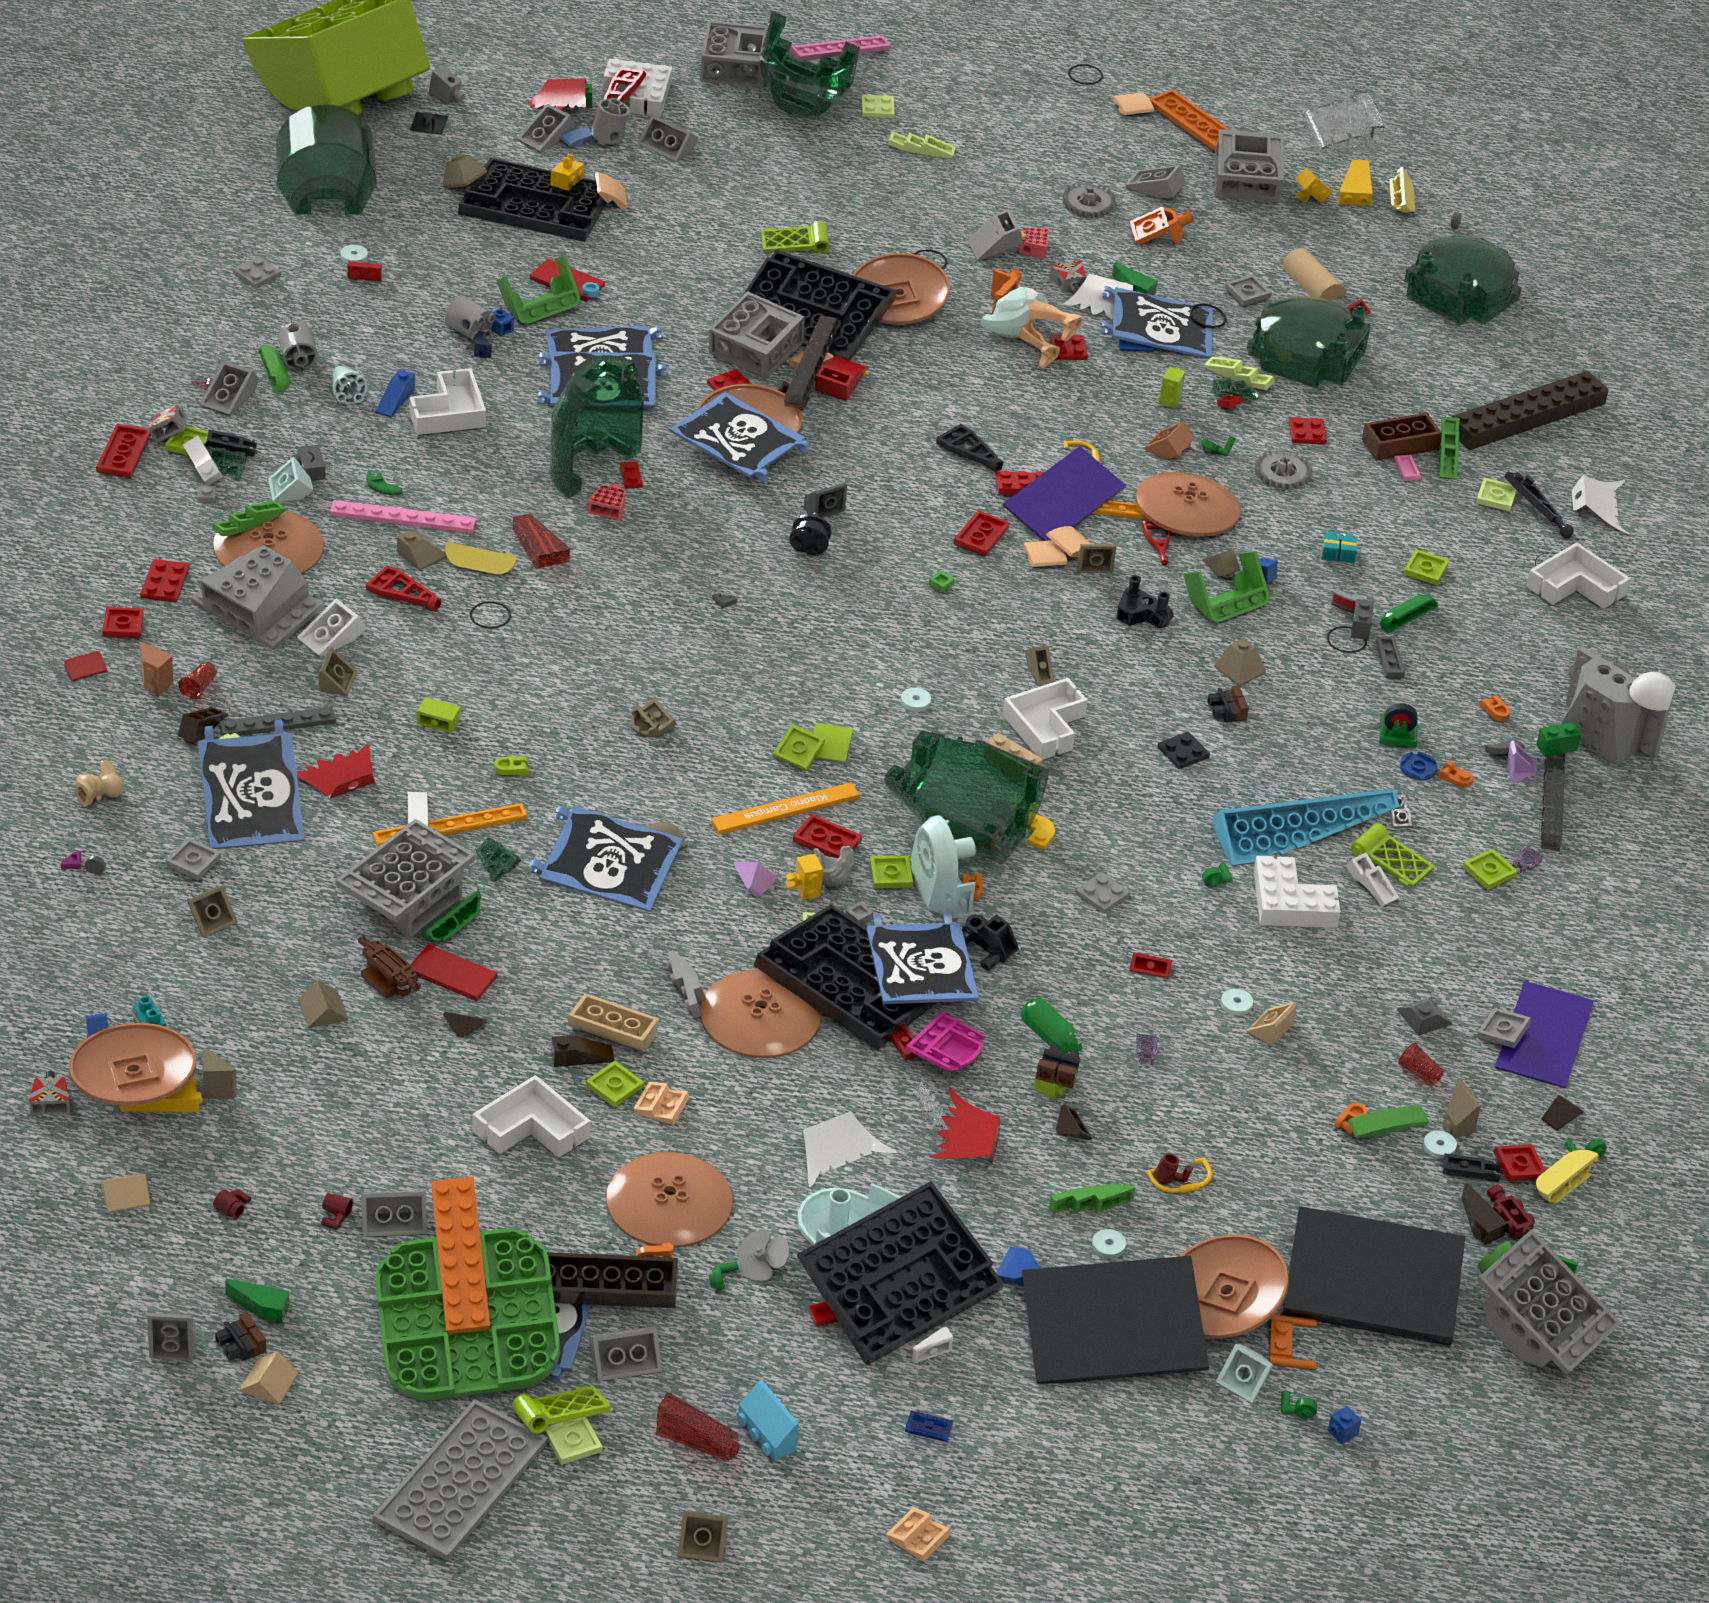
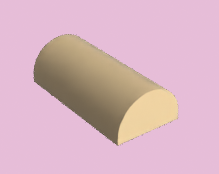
M1297 248L1285 257L1282 268L1317 303L1346 295L1345 287L1307 249Z
M586 993L568 1015V1025L570 1027L642 1052H646L654 1040L659 1023V1018Z

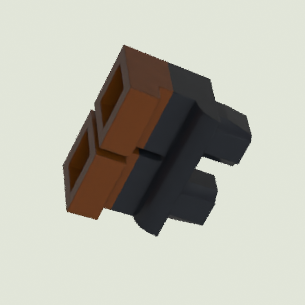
M1234 685L1231 690L1226 691L1218 688L1217 693L1208 694L1207 703L1209 707L1213 706L1212 714L1214 719L1223 718L1225 722L1247 721L1249 707L1239 685Z
M1051 1045L1049 1049L1045 1048L1043 1057L1037 1065L1036 1079L1054 1083L1056 1078L1055 1084L1073 1089L1079 1071V1052L1071 1050L1068 1054L1061 1053V1049L1058 1046Z
M248 1312L240 1314L239 1320L232 1323L225 1321L224 1329L215 1333V1341L219 1346L227 1343L231 1344L224 1347V1353L229 1361L239 1357L242 1361L266 1353V1338Z

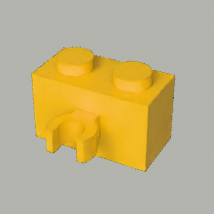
M567 154V157H563V161L551 170L550 185L569 190L584 178V163L574 161V155Z
M1307 168L1295 178L1304 188L1296 194V197L1303 203L1307 202L1311 195L1318 202L1322 203L1332 193Z
M816 854L797 857L795 874L789 873L786 875L788 882H785L787 889L796 888L802 900L815 899L821 896L823 868Z

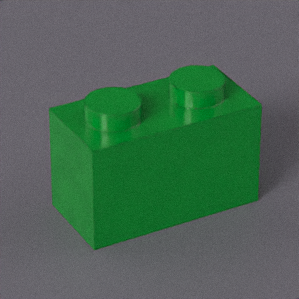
M1574 722L1543 727L1539 730L1536 745L1544 757L1578 751L1582 734Z

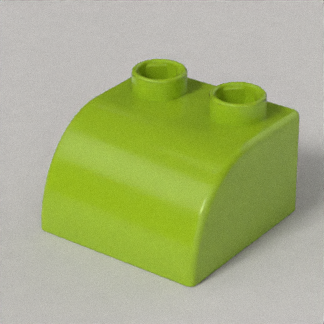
M333 0L242 38L248 57L257 75L268 91L282 105L295 111H322L325 121L329 123L343 121L362 112L360 99L374 93L378 100L384 101L412 92L414 87L411 78L430 70V62L411 0Z

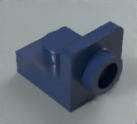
M478 331L474 343V356L491 358L492 344L487 343L488 340L485 339V332Z

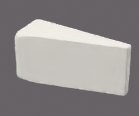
M941 1328L913 1347L912 1362L918 1363L951 1351L953 1336L948 1328Z

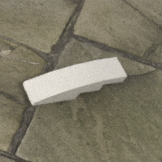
M408 792V824L417 819L428 826L427 792Z

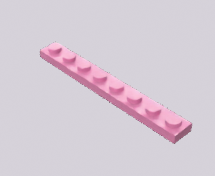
M881 35L791 46L789 52L797 61L886 51L890 49L891 44Z
M334 500L330 510V516L472 534L476 525V518L341 500Z

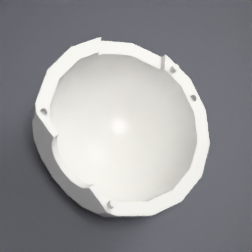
M1647 672L1641 674L1633 681L1629 688V694L1636 703L1647 709L1656 711L1668 710L1676 686L1668 676L1660 672Z

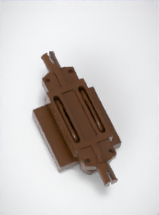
M365 936L358 939V943L364 947L362 955L367 959V968L361 970V977L386 999L395 993L399 996H406L411 993L412 989L416 992L421 988V985L416 982L418 981V975L412 970V965L387 944L383 945L379 941L370 942Z

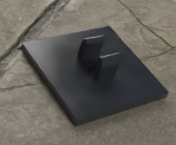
M416 112L410 131L442 135L448 116Z

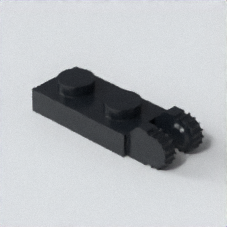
M209 429L205 446L242 453L243 456H255L257 443L242 436Z
M1444 1153L1442 1174L1498 1182L1500 1179L1498 1172L1501 1170V1166L1496 1161Z

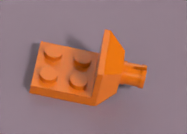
M1161 207L1130 221L1137 245L1146 243L1167 232L1174 244L1179 245L1184 234L1183 227L1193 223L1194 219L1190 210L1177 215L1174 210Z
M997 269L993 270L991 297L994 298L995 305L992 314L995 311L997 301L1018 288V282L1022 279V274L1018 270L1014 269L1009 274Z

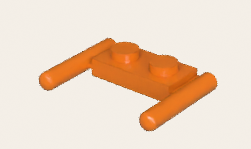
M1273 1315L1270 1328L1269 1362L1276 1366L1315 1370L1317 1367L1315 1361L1291 1359L1293 1325L1316 1328L1318 1321L1316 1319Z

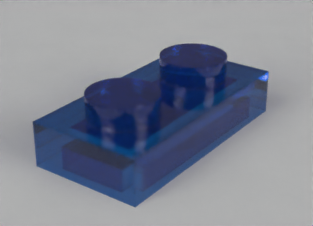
M911 1410L905 1432L948 1443L953 1420Z

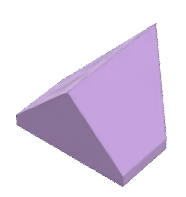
M1514 740L1511 741L1507 765L1512 785L1532 774H1537L1538 771L1536 761Z
M736 861L734 863L747 890L757 897L767 891L778 878L759 862Z

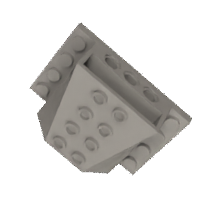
M265 545L252 550L245 556L240 555L232 563L200 579L201 589L191 597V602L272 650L282 645L324 608L321 601L309 595L307 581L293 562Z
M1582 646L1577 651L1565 703L1569 706V709L1561 724L1574 722L1582 734L1580 744L1616 766L1638 750H1641L1645 755L1656 758L1659 755L1670 707L1668 710L1656 711L1640 706L1629 694V688L1636 678Z
M414 819L337 878L336 886L383 914L408 940H411L462 899V870L475 861V854L419 820Z
M1532 1229L1476 1280L1491 1295L1483 1303L1489 1329L1519 1360L1544 1367L1552 1360L1567 1375L1621 1324L1614 1314Z

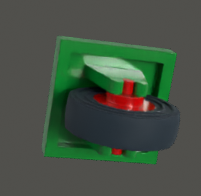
M1405 703L1391 705L1387 708L1385 714L1380 715L1379 744L1416 748L1418 716L1415 708Z

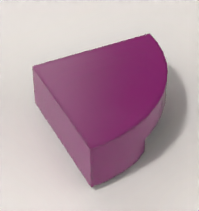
M74 852L68 858L63 859L61 869H81V852Z

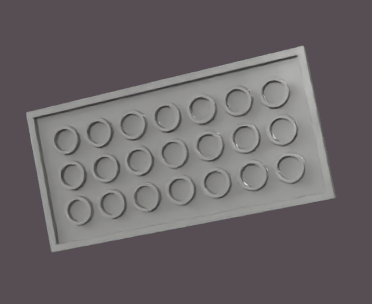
M474 1399L372 1515V1521L448 1561L548 1444V1437L541 1433H532L526 1425Z

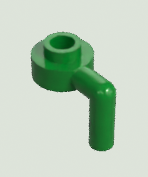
M1229 436L1224 448L1206 439H1203L1201 446L1203 451L1210 454L1216 452L1223 456H1228L1236 438Z
M1221 863L1219 869L1209 868L1202 874V880L1205 885L1211 887L1219 885L1220 882H1231L1233 880L1225 863Z
M1601 1138L1593 1139L1585 1147V1150L1597 1153L1598 1158L1602 1157L1607 1149V1145ZM1571 1140L1565 1142L1564 1145L1569 1152L1578 1150Z
M738 1262L715 1266L712 1274L709 1275L711 1288L715 1287L716 1291L725 1289L722 1273L739 1270Z
M1284 1390L1281 1394V1413L1297 1414L1303 1419H1309L1317 1414V1402L1311 1398H1301L1296 1401L1295 1405H1290V1392Z

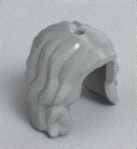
M843 846L840 849L839 858L824 856L818 848L814 849V854H816L823 868L822 883L826 887H840L844 885L849 878V874L852 872L854 863L853 849H850V846Z

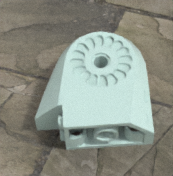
M938 815L930 817L917 830L910 859L912 862L911 873L913 882L929 910L942 915L943 912H951L953 919L972 915L975 882L964 884L958 877V859L975 856L974 841L972 837L954 840L948 826L949 820L945 821Z
M873 1183L870 1184L869 1197L850 1189L835 1187L822 1189L809 1195L802 1202L797 1216L798 1227L810 1244L814 1245L901 1197Z

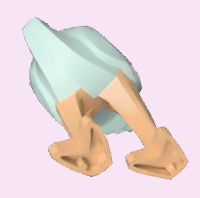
M1023 286L999 299L992 315L986 314L981 320V326L986 330L995 332L999 336L1015 339L1021 338L1037 347L1042 352L1039 367L1045 368L1058 357L1060 347L1049 344L1044 340L1042 334L1034 328L1036 319H1051L1063 323L1064 331L1061 339L1064 341L1069 340L1082 326L1083 320L1082 316L1058 310L1048 304L1043 294Z

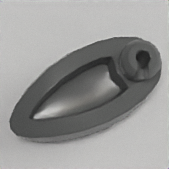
M1511 741L1492 745L1484 744L1485 752L1490 754H1507ZM1515 741L1523 749L1525 748L1522 742Z

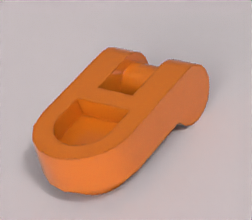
M1497 695L1490 697L1489 700H1480L1479 706L1494 720L1504 722L1509 719L1510 709Z
M1451 761L1446 762L1443 769L1438 773L1440 779L1459 787H1470L1473 783V775L1466 770L1456 767Z
M962 873L963 884L975 882L973 901L979 900L982 897L983 891L982 874H975L974 876Z
M1360 1103L1350 1104L1336 1119L1334 1127L1346 1130L1347 1134L1352 1136L1354 1133L1346 1121L1367 1114V1108Z
M668 1242L663 1243L661 1246H642L637 1249L635 1256L674 1258L672 1255L674 1253V1246Z

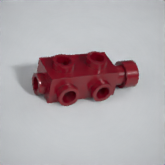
M1499 1184L1493 1185L1488 1189L1487 1196L1494 1202L1493 1209L1507 1222L1506 1232L1510 1234L1513 1240L1520 1239L1531 1229L1533 1230L1535 1219L1531 1213L1527 1214L1520 1199H1515L1513 1195L1506 1197L1505 1191Z

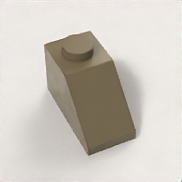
M1234 550L1202 559L1218 577L1224 576L1226 579L1235 576L1234 572L1240 570Z
M1049 646L1025 650L1027 667L1036 684L1055 682Z

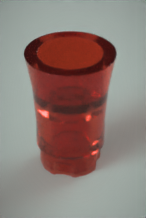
M210 662L202 663L191 673L181 678L178 683L180 692L192 699H199L217 675L214 665Z
M1416 1042L1408 1046L1399 1058L1398 1065L1408 1069L1430 1085L1436 1084L1444 1075V1069L1439 1067V1064L1431 1059Z

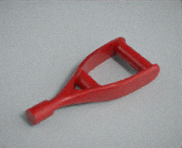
M1143 521L1142 529L1146 540L1159 552L1161 564L1167 565L1168 559L1165 552L1170 541V531L1166 530V540H1154L1148 529L1163 528L1152 522Z

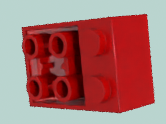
M836 356L823 364L816 374L815 391L847 401L865 374L868 366Z

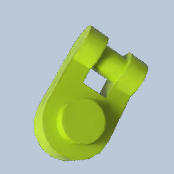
M525 756L500 757L495 760L494 770L499 775L528 776V758Z

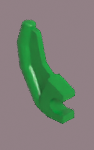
M367 472L366 481L370 488L382 494H402V489L399 486L387 484L380 472L377 473V476H371V472Z

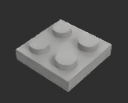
M258 256L234 268L233 274L256 289L281 276V271Z
M1254 275L1225 283V289L1243 306L1271 298L1272 292Z
M188 838L165 862L166 866L198 881L221 859V852Z
M1100 872L1077 888L1075 894L1105 914L1128 898L1131 891L1103 872Z
M1494 1007L1478 1030V1038L1515 1048L1531 1025V1017Z

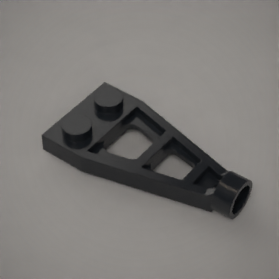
M962 424L936 438V443L946 450L983 464L995 473L1003 467L1004 462L972 430ZM967 440L974 444L967 449L958 446ZM981 449L985 454L981 456L975 452Z

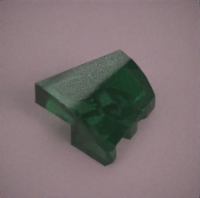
M1230 378L1214 380L1212 391L1216 395L1241 396V398L1258 400V395L1253 387H1248L1244 381L1232 382Z
M209 448L208 452L222 474L234 476L235 480L240 481L246 464V452H228L227 448Z
M487 837L476 850L484 868L491 874L489 878L492 882L497 881L513 870L521 861L519 856L505 849L501 843L490 837Z

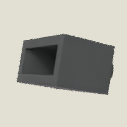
M319 444L297 447L298 454H295V458L311 478V481L326 479L325 464Z
M1356 599L1351 638L1369 640L1374 601Z

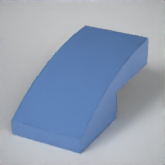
M589 128L569 131L560 138L570 147H579L583 145L584 141L596 140Z

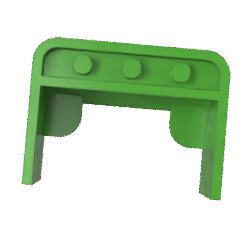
M566 256L554 259L559 275L550 281L552 293L530 301L522 302L521 297L512 291L508 277L496 280L505 306L519 323L529 324L576 307L580 303V295Z
M1257 551L1239 553L1243 571L1237 573L1234 577L1236 589L1210 599L1201 571L1183 574L1192 604L1209 621L1221 622L1262 607L1269 602L1270 596Z

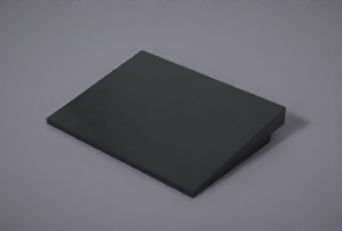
M490 158L484 165L487 172L466 188L464 198L459 203L458 214L585 242L607 202L598 194L596 180L583 178L569 190L550 185L551 170Z
M776 249L770 258L767 257L743 293L744 295L748 291L804 316V343L802 346L819 348L832 354L834 357L838 356L847 360H851L896 300L895 289Z
M833 905L827 906L772 939L769 947L757 953L754 967L876 1050L891 1040L894 1034L897 1035L901 1032L905 1025H910L937 1003L883 1004L866 927Z
M932 1181L797 1254L799 1261L866 1365L873 1363L997 1293L1004 1284L992 1268L993 1261Z
M1299 1206L1288 1272L1289 1287L1284 1300L1282 1315L1316 1319L1322 1323L1451 1346L1454 1336L1466 1236Z
M1191 1256L1022 1270L1024 1303L1037 1384H1056L1209 1370Z

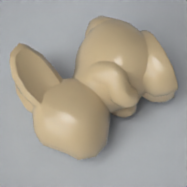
M108 760L101 761L100 769L102 774L99 776L93 774L77 776L75 792L79 802L84 807L90 806L93 800L98 802L102 800L103 794L110 798H118L122 794L124 781L116 774L114 765Z

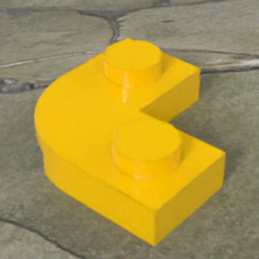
M1028 810L1019 821L1018 826L1033 832L1028 838L1027 844L1045 851L1054 838V824L1049 819Z

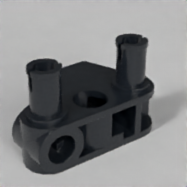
M1132 575L1129 578V587L1125 589L1119 602L1116 619L1128 626L1148 622L1157 628L1168 626L1169 621L1174 617L1172 609L1168 606L1169 593L1160 592L1158 599L1139 589L1141 577ZM1144 599H1149V600H1148V604H1147V603H1144V604H1143V603H1142V600H1144Z
M997 914L989 921L981 915H971L966 919V924L962 927L965 944L973 941L990 953L984 960L980 961L981 967L987 971H990L998 962L1004 963L1013 953L1019 950L1010 924Z

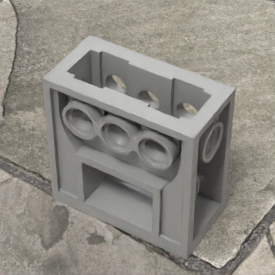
M708 21L701 55L700 81L763 88L770 53L771 27ZM754 44L756 48L752 49L749 48L747 45ZM749 64L752 68L746 69L744 65Z
M1219 129L1215 151V197L1280 202L1284 181V135ZM1230 184H1231V185H1234L1235 187H1234V188H1230V187H1228L1227 185H1230ZM1261 187H1264V188H1267L1268 190L1263 191V190H1261L1260 188H1261Z
M748 291L709 328V354L764 379L770 377L804 343V316Z

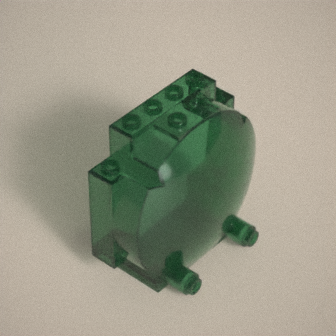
M1468 236L1441 237L1425 244L1418 252L1416 263L1406 269L1404 282L1408 284L1406 297L1459 326L1470 318L1485 325L1519 300L1521 287L1517 285L1519 272L1514 268L1515 263L1509 256L1508 251L1483 238L1479 239Z
M1311 296L1284 298L1274 303L1270 302L1267 308L1263 309L1261 317H1257L1255 322L1257 330L1253 335V339H1249L1247 349H1249L1248 355L1259 358L1261 370L1317 389L1323 380L1343 386L1367 349L1371 324L1364 322L1366 311L1363 306H1356L1351 315V311L1327 299Z

